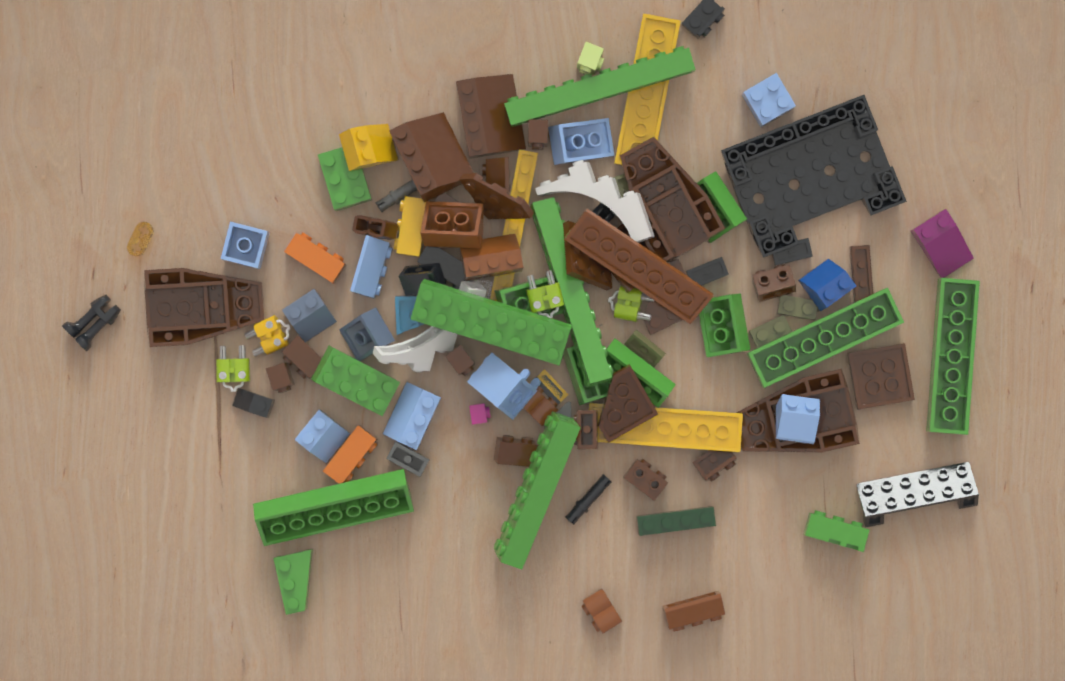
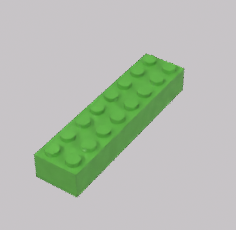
M939 278L937 281L926 432L968 435L980 281Z
M426 279L420 284L411 315V320L559 366L572 328V324Z
M885 288L746 354L762 388H765L904 323L889 289Z
M554 411L545 420L544 426L546 427L544 432L540 433L538 437L536 451H533L531 454V464L524 471V481L517 488L515 503L510 505L507 522L504 521L501 527V537L494 544L495 553L501 563L521 570L581 428L573 418Z
M404 469L253 504L255 522L264 546L414 512L412 496Z

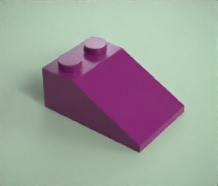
M947 209L942 210L911 230L912 235L940 278L946 277L974 259Z

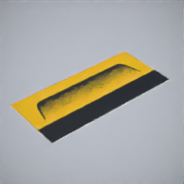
M545 369L536 377L541 381L539 386L544 390V393L551 397L558 405L569 395Z

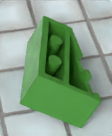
M574 346L566 348L563 356L579 406L605 398L610 381L587 388Z
M815 510L814 514L809 512L803 535L864 552L870 530L863 528V523L852 521L849 524L844 522L845 518L833 515V519L825 517L826 513L817 510Z
M313 549L273 558L286 615L307 609Z

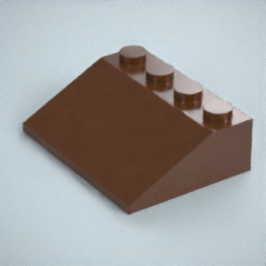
M513 74L456 81L470 159L526 149L522 124L511 127L504 103L508 102L507 99L517 96Z
M444 112L412 120L389 130L424 203L462 185L459 180L462 174L474 173Z

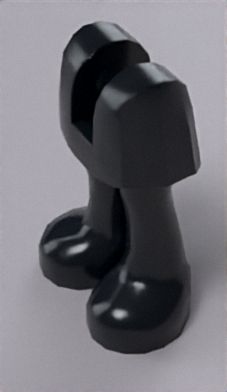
M103 295L91 302L90 310L75 323L65 322L62 325L73 338H76V342L85 351L91 348V341L106 324L112 325L121 311L117 305L113 306L106 313L102 311L111 301L107 295ZM98 315L99 319L86 332L78 336L81 333V331Z

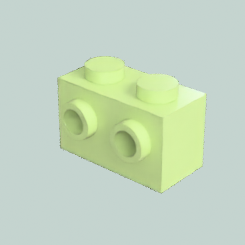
M585 42L577 62L579 72L584 75H595L596 71H600L604 62V58H602L604 48Z

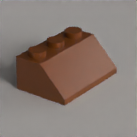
M426 201L420 232L424 246L481 249L484 205L481 203Z
M516 234L482 239L481 249L459 248L465 281L522 272L524 268Z
M719 591L663 605L669 630L673 629L674 632L685 629V625L692 624V627L703 624V620L717 621L722 619V615H725Z

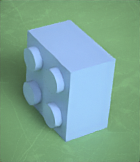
M777 73L742 93V97L760 127L765 126L796 106Z
M230 221L221 259L261 269L270 232Z

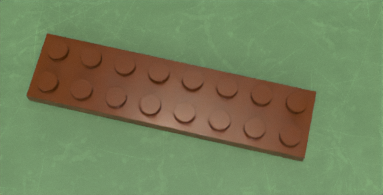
M588 208L565 236L564 240L689 324L695 320L713 298L712 292Z

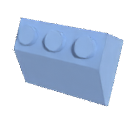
M366 235L351 285V292L374 299L376 295H380L382 285L379 282L381 277H385L387 266L384 265L386 258L390 259L393 249L390 247L389 242Z
M406 382L383 434L418 450L441 397Z

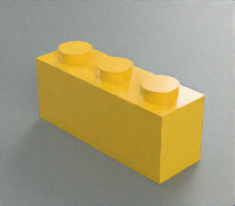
M405 196V200H401L399 211L403 212L402 219H398L397 222L399 225L398 231H400L399 238H396L394 241V249L397 250L396 253L399 255L420 258L422 248L420 232L426 202L424 203L421 198Z

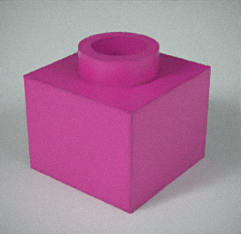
M485 403L469 406L472 425L488 422L487 418H491L490 409L485 407Z

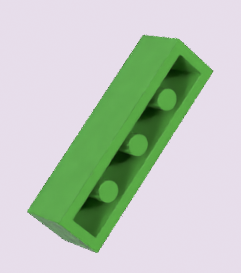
M614 338L606 348L608 355L606 359L608 364H611L613 373L630 364L652 404L659 408L676 384Z

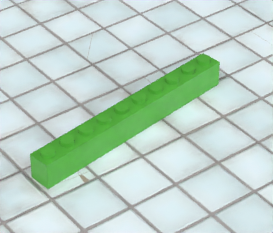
M684 46L673 49L672 53L666 54L661 52L655 54V58L647 60V57L636 60V64L633 65L624 63L617 66L618 69L613 71L610 68L599 71V75L593 77L592 74L582 76L580 81L574 82L572 79L563 82V86L560 87L551 85L545 87L544 91L540 93L531 91L526 93V97L520 99L518 96L507 99L508 102L504 103L510 125L511 127L528 123L529 119H541L693 73L696 69L690 49H684Z
M554 197L533 202L530 206L534 212L532 217L549 270H552L555 281L560 284L564 301L562 306L566 323L572 324L570 336L586 386L588 388L609 382L612 379L613 369L606 359L608 356L606 347L602 346L600 341L602 338L599 328H596L594 322L596 316L593 309L590 310L588 304L590 303L588 292L584 291V281L567 275L563 223L565 221L561 220L559 214L561 213L560 205L555 201Z

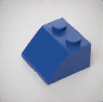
M827 259L798 280L820 312L856 287L848 273L830 259Z

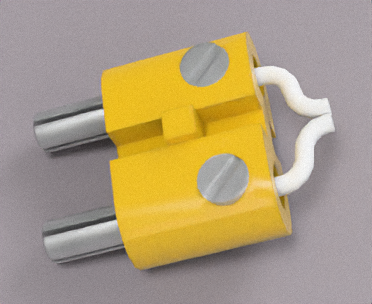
M275 315L254 324V329L246 332L245 336L249 339L257 335L261 340L262 347L253 350L252 353H255L253 355L258 356L264 352L269 355L288 346L287 339L289 338L291 327L282 320H278ZM281 324H282L284 327H288V328L286 329V335H285L284 332H282V329H281L282 326H281Z

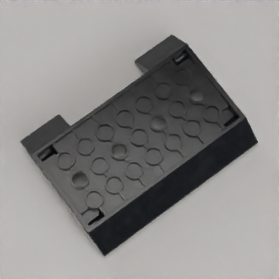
M865 95L721 150L726 171L741 209L747 218L746 221L754 242L763 258L799 244L793 226L861 200L870 216L907 202L893 166L890 167L877 135L878 128ZM861 152H868L870 154L868 162H863L860 159ZM826 166L834 167L835 173L833 176L825 174L824 169ZM795 179L799 182L797 190H792L789 187L790 180ZM754 194H762L764 197L763 203L756 204L753 200Z

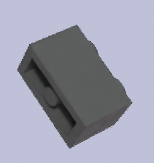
M397 441L386 458L419 477L422 476L430 461L427 457Z

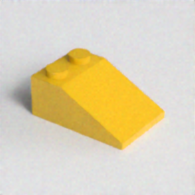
M388 124L350 128L339 134L349 171L398 161Z

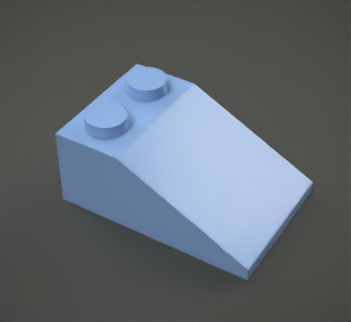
M609 118L548 127L554 165L615 156Z

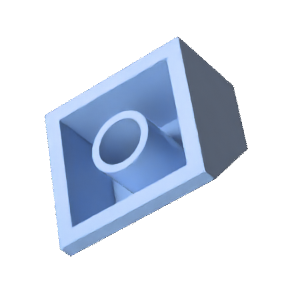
M782 394L776 404V439L814 444L820 417V399Z
M318 410L295 438V441L327 463L350 433L322 410Z

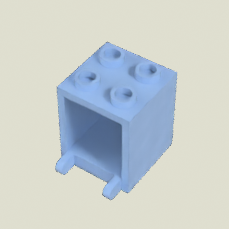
M491 353L483 360L481 366L472 373L467 381L512 420L538 391L536 389L541 384L538 378H534L529 384L526 381L530 375L528 369H523L518 374L494 353Z

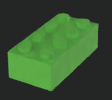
M330 345L311 380L380 416H383L400 384L396 379Z

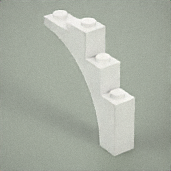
M583 160L572 163L573 167L568 168L570 176L568 174L560 175L557 177L558 180L554 182L550 180L539 183L540 187L535 188L537 196L573 192L592 197L609 207L620 218L627 228L630 237L636 242L640 243L655 237L641 194L629 191L624 193L622 198L615 178H609L606 175L598 178V182H596L589 162H584Z
M462 281L459 290L484 298L487 291L480 282ZM431 326L418 336L402 343L389 346H374L373 354L383 364H408L415 372L430 371L435 351L440 353L453 351L457 334Z

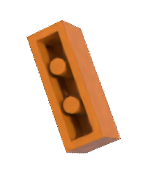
M296 232L284 252L334 284L346 266L343 263L344 258L336 253L332 256L327 252V247L321 243L315 245L311 242L312 238L304 232L301 235Z
M358 425L323 472L339 484L349 482L354 476L352 474L353 470L356 467L359 469L366 461L363 458L366 453L369 452L371 454L376 448L377 444L375 442L377 438Z

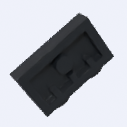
M702 0L682 22V25L697 39L701 36L705 38L712 30L710 26L714 22L718 24L725 16L723 14L725 8L723 6L720 7L714 0Z

